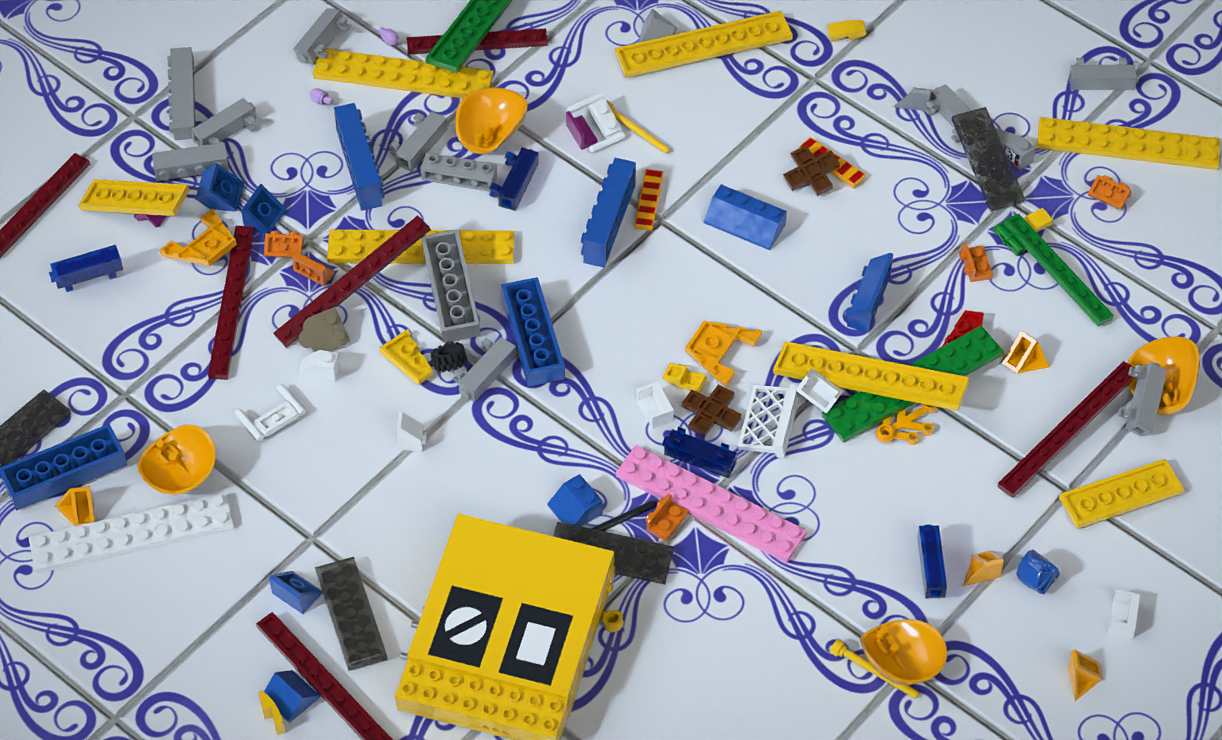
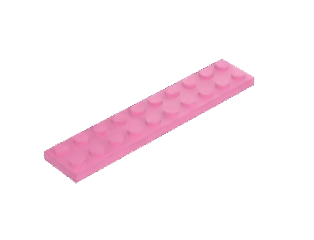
M635 445L616 471L617 478L659 499L665 498L668 493L671 494L672 501L687 509L688 514L785 563H788L807 534V530L638 445Z

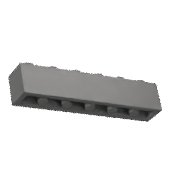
M192 47L170 49V56H167L168 67H171V69H168V79L171 80V82H168L169 93H172L171 96H168L169 106H172V109H169V118L172 120L169 123L170 133L174 134L175 140L193 139L191 129L196 127Z

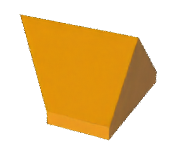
M1023 331L1020 332L1002 364L1016 373L1050 367L1039 342Z
M90 486L70 488L55 505L74 526L95 522L94 499Z
M992 551L971 555L972 560L963 586L1000 578L1004 563L1003 558Z
M1075 649L1071 651L1067 666L1074 700L1076 701L1102 681L1103 676L1100 662Z

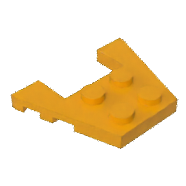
M211 209L200 218L202 224L209 227L205 232L185 247L171 240L159 251L163 257L211 266L234 248L237 243L228 228L224 226L220 217L217 216L215 210Z
M703 321L686 345L685 352L723 386L727 387L735 376V370L720 364L736 339L754 347L762 336V330L755 329V331L746 330V327L739 326L738 328L728 327V324Z

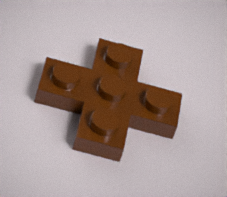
M807 145L790 153L797 167L784 173L783 177L792 191L808 183L816 196L833 189V184L826 174L839 168L840 163L831 150L816 158Z
M718 384L710 396L706 397L691 389L682 402L683 408L696 414L688 424V429L706 437L714 424L732 432L742 418V414L727 407L733 400L735 392Z

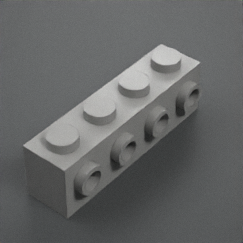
M224 142L152 153L156 181L202 175L203 171L216 163L229 171Z
M426 152L421 166V178L429 182L493 192L497 179V164Z

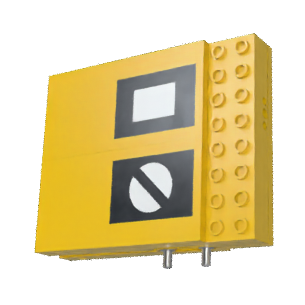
M457 513L420 621L413 620L411 622V627L416 628V632L409 652L400 653V659L406 660L407 663L395 694L397 710L511 740H561L567 719L572 711L609 592L613 590L612 582L615 576V566H613L614 551Z

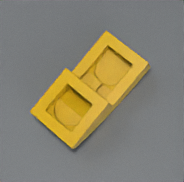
M845 20L827 25L831 42L847 36L850 40L867 35L863 20Z
M1044 208L1036 210L1024 218L1036 232L1053 223V219Z
M669 363L662 377L663 380L674 386L688 391L692 389L698 393H701L707 381L706 374L688 371L687 366Z
M258 691L264 719L273 717L277 735L285 733L282 716L276 704L264 691Z

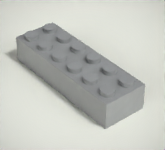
M458 230L423 236L421 238L422 248L443 343L481 336L479 319Z

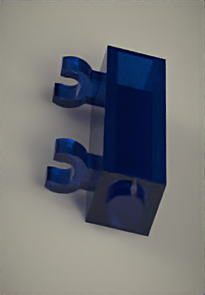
M521 148L518 155L507 151L505 164L512 166L502 187L496 183H491L489 190H491L489 196L498 197L499 207L513 211L517 210L539 165V152L532 149Z
M115 244L51 263L52 271L48 273L51 282L56 283L57 289L65 287V291L70 292L73 291L72 285L107 274L109 279L117 278L116 272L123 270V266Z
M678 427L677 431L672 429L669 436H665L662 443L664 455L728 479L730 478L737 463V453L729 450L728 444L721 443V447L685 434L686 429Z
M927 524L919 526L917 539L925 598H945L947 582L939 525Z

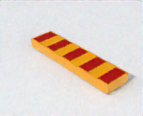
M809 137L799 146L801 148L807 145L815 158L830 151L812 137ZM833 152L840 163V167L830 173L852 188H855L866 178V174Z
M645 170L634 224L635 229L653 231L664 171Z

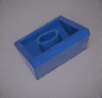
M259 184L241 210L244 226H254L256 232L264 235L270 234L286 208L262 184Z
M294 571L272 574L269 578L272 594L301 614L323 592Z
M293 670L275 672L264 690L276 704L281 716L288 723L292 722L320 698V695Z

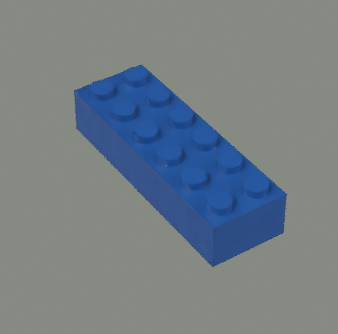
M355 103L334 107L337 135L360 209L363 211L382 207V199L385 198L383 188H381L383 187V180L377 174L379 173L377 162L374 163L373 161L375 156L373 149L369 147L371 146L369 136L365 134V123L360 121L362 120L361 110H357Z
M616 157L613 163L608 166L607 178L604 177L603 189L598 192L597 205H593L592 218L588 219L586 233L583 232L581 237L583 263L603 268L606 266L636 186V162Z
M538 277L501 284L502 301L527 386L565 379V365Z
M109 423L0 467V475L17 511L125 467L127 462L125 453Z

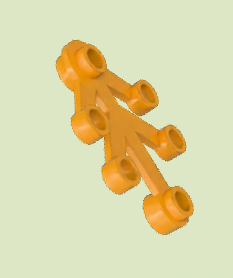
M923 404L922 407L906 417V409L898 413L897 422L893 425H890L893 416L883 420V424L876 430V438L884 443L898 439L906 440L910 445H916L919 439V435L916 432L904 433L897 431L908 429L922 431L926 436L932 435L934 430L933 424L929 422L916 423L913 421L926 413L932 414L936 412L938 407H929L931 405Z

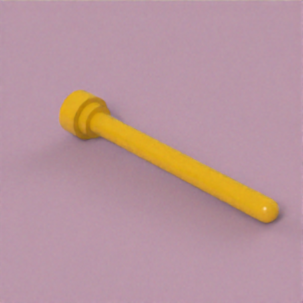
M606 100L619 122L662 152H669L668 146L615 110L614 104Z
M837 639L832 645L830 653L834 656H844L912 698L919 697V692L912 687L898 685L884 678L875 670L870 662L848 650L845 642Z

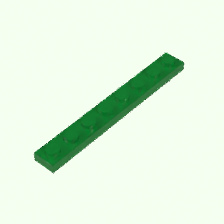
M1019 213L1005 219L1003 225L1098 327L1113 319L1114 315Z

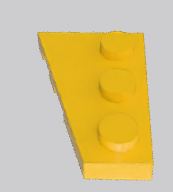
M408 329L380 347L379 352L416 384H421L433 375V370L424 355L418 350V345L412 340Z

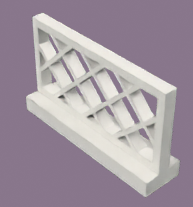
M790 384L789 388L753 385L737 446L738 450L776 453L777 458H785L800 399V394L796 391L798 385ZM757 392H765L767 394L761 399H758L756 396ZM778 394H786L785 398L777 401L774 397ZM771 399L774 404L766 408L763 403ZM760 406L763 411L755 415L752 410ZM779 408L781 413L774 417L770 412ZM767 414L771 419L762 423L759 418ZM756 421L759 426L750 430L748 425ZM775 423L777 428L770 432L766 427ZM764 430L766 435L758 439L755 434ZM751 436L755 440L751 444H744V440ZM771 438L773 446H764L762 444Z

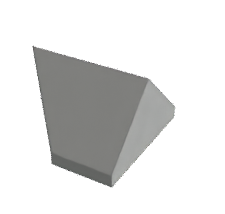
M651 9L643 23L639 43L674 35L677 27L657 11Z
M913 87L912 91L893 107L925 111L928 108L926 103L930 99L931 90Z

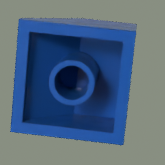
M216 163L203 171L195 200L209 209L235 212L237 211L245 182Z
M580 474L563 483L547 504L570 533L603 514L602 499Z

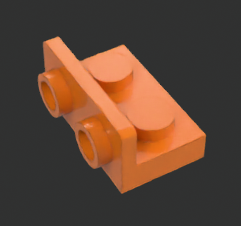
M1097 175L1088 192V196L1122 210L1132 193L1127 184L1122 182L1118 184L1113 182V179L1109 176Z
M271 231L270 234H265L264 257L292 258L295 252L302 255L304 237L298 232H289V235L278 231Z
M964 242L962 250H959V257L961 261H964V273L968 275L970 282L992 279L993 274L984 247L968 248L967 242Z
M295 252L292 256L293 271L322 286H325L334 275L333 270L325 267L322 263L311 260L306 255Z
M668 493L665 498L659 500L654 512H650L645 520L647 522L646 531L667 542L687 517L688 510L674 503L672 495Z

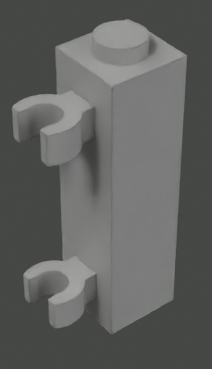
M326 8L293 48L299 62L314 64L318 57L325 59L329 52L323 50L328 47L341 30H349L351 25L346 24L348 18L343 16L340 9Z
M1076 58L1077 64L1070 67V90H1134L1135 84L1139 82V72H1136L1135 65H1127L1126 58H1119V64L1084 65V58Z
M946 84L932 91L931 100L926 103L928 108L925 109V112L928 115H932L938 111L955 128L952 130L955 135L951 136L954 142H959L964 138L970 144L984 136L986 124Z
M244 98L235 102L191 129L193 142L197 146L221 143L222 140L245 126L249 131H254L257 129V126L254 124L256 123V109L251 102L248 103Z
M431 111L426 118L420 113L413 117V119L417 120L414 123L417 129L402 146L396 141H392L389 145L392 148L390 154L396 156V165L410 172L415 169L425 157L426 152H429L447 131V118L443 115Z
M502 337L495 344L490 339L485 338L481 342L484 345L481 350L485 352L482 358L467 373L460 368L453 372L456 375L453 380L459 383V393L465 399L475 402L516 358V346Z
M1150 362L1149 364L1143 366L1136 365L1135 368L1130 367L1129 375L1138 378L1131 407L1126 406L1125 410L1120 408L1118 416L1128 419L1125 429L1139 436L1153 432L1167 370L1162 368L1160 364Z

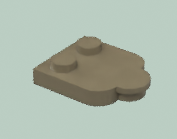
M336 307L307 318L303 323V331L298 337L300 345L304 348H311L313 352L318 350L331 351L350 343L349 336Z

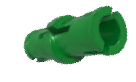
M998 223L993 228V231L1001 238L1002 243L1008 246L1017 257L1025 252L1026 248L1008 231L1003 223Z

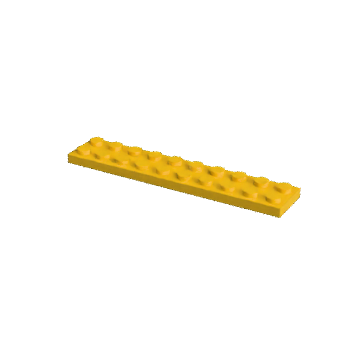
M780 10L615 48V54L623 74L627 78L792 40L793 34Z
M327 48L323 51L329 52L328 56L325 59L318 57L313 71V78L455 98H464L473 91L490 88L494 76L491 70L462 67L458 73L427 64L424 61Z
M1040 117L1037 148L1218 170L1220 138Z
M329 230L327 262L360 263L399 230ZM430 230L425 235L442 233L452 230ZM458 230L466 264L514 263V230ZM419 239L390 264H426L422 239Z
M786 341L773 368V374L801 380L806 377L811 369H814L837 387L959 411L970 383L969 377Z

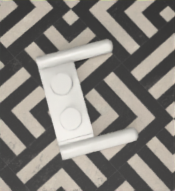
M602 93L567 107V111L573 113L588 106L590 113L601 130L605 140L589 147L590 152L593 153L626 138Z
M279 384L277 390L287 401L254 420V423L241 409L235 411V415L258 441L296 420L299 415L302 416L306 413V410L283 384Z

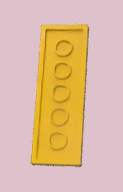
M93 179L78 206L83 211L176 216L190 189L187 184Z
M1165 458L1061 493L1059 499L1076 529L1182 494L1184 488Z

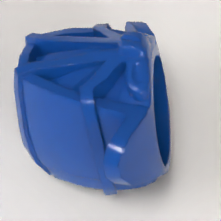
M1032 549L1021 558L1022 560L1016 575L1025 586L1044 595L1056 581L1055 578L1058 579L1060 576L1059 568Z

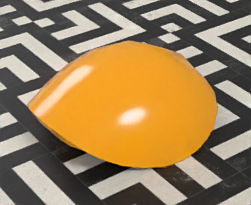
M482 88L469 93L461 100L457 108L455 126L459 141L466 149L474 153L486 154L495 150L508 141L522 125L526 117L527 101L519 93L504 88Z
M1177 336L1164 337L1146 343L1131 355L1127 363L1135 368L1136 365L1143 366L1150 362H1155L1167 370L1157 414L1176 413L1188 404L1198 381L1200 360L1197 345L1190 339ZM1135 378L1128 385L1133 396L1138 378Z
M186 424L178 426L162 435L145 450L137 464L139 474L149 486L161 493L170 495L185 494L200 486L210 474L216 459L215 446L210 436L202 428Z
M903 619L887 622L869 630L860 637L864 653L875 670L884 678L898 685L907 686L930 680L943 669L947 659V648L942 635L932 625L920 620Z

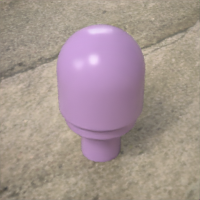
M381 27L378 30L381 38L388 45L393 46L399 42L398 34L392 29Z
M315 88L310 93L311 100L320 105L325 103L332 105L334 101L322 89Z

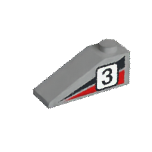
M994 128L982 137L986 143L1019 170L1033 162L1036 147L1021 136Z

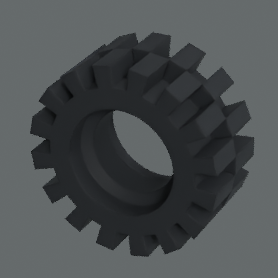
M459 342L445 343L444 346L440 345L438 349H433L430 354L434 368L438 372H445L446 370L449 372L451 369L456 370L457 367H462V364H466V361H468L464 345Z

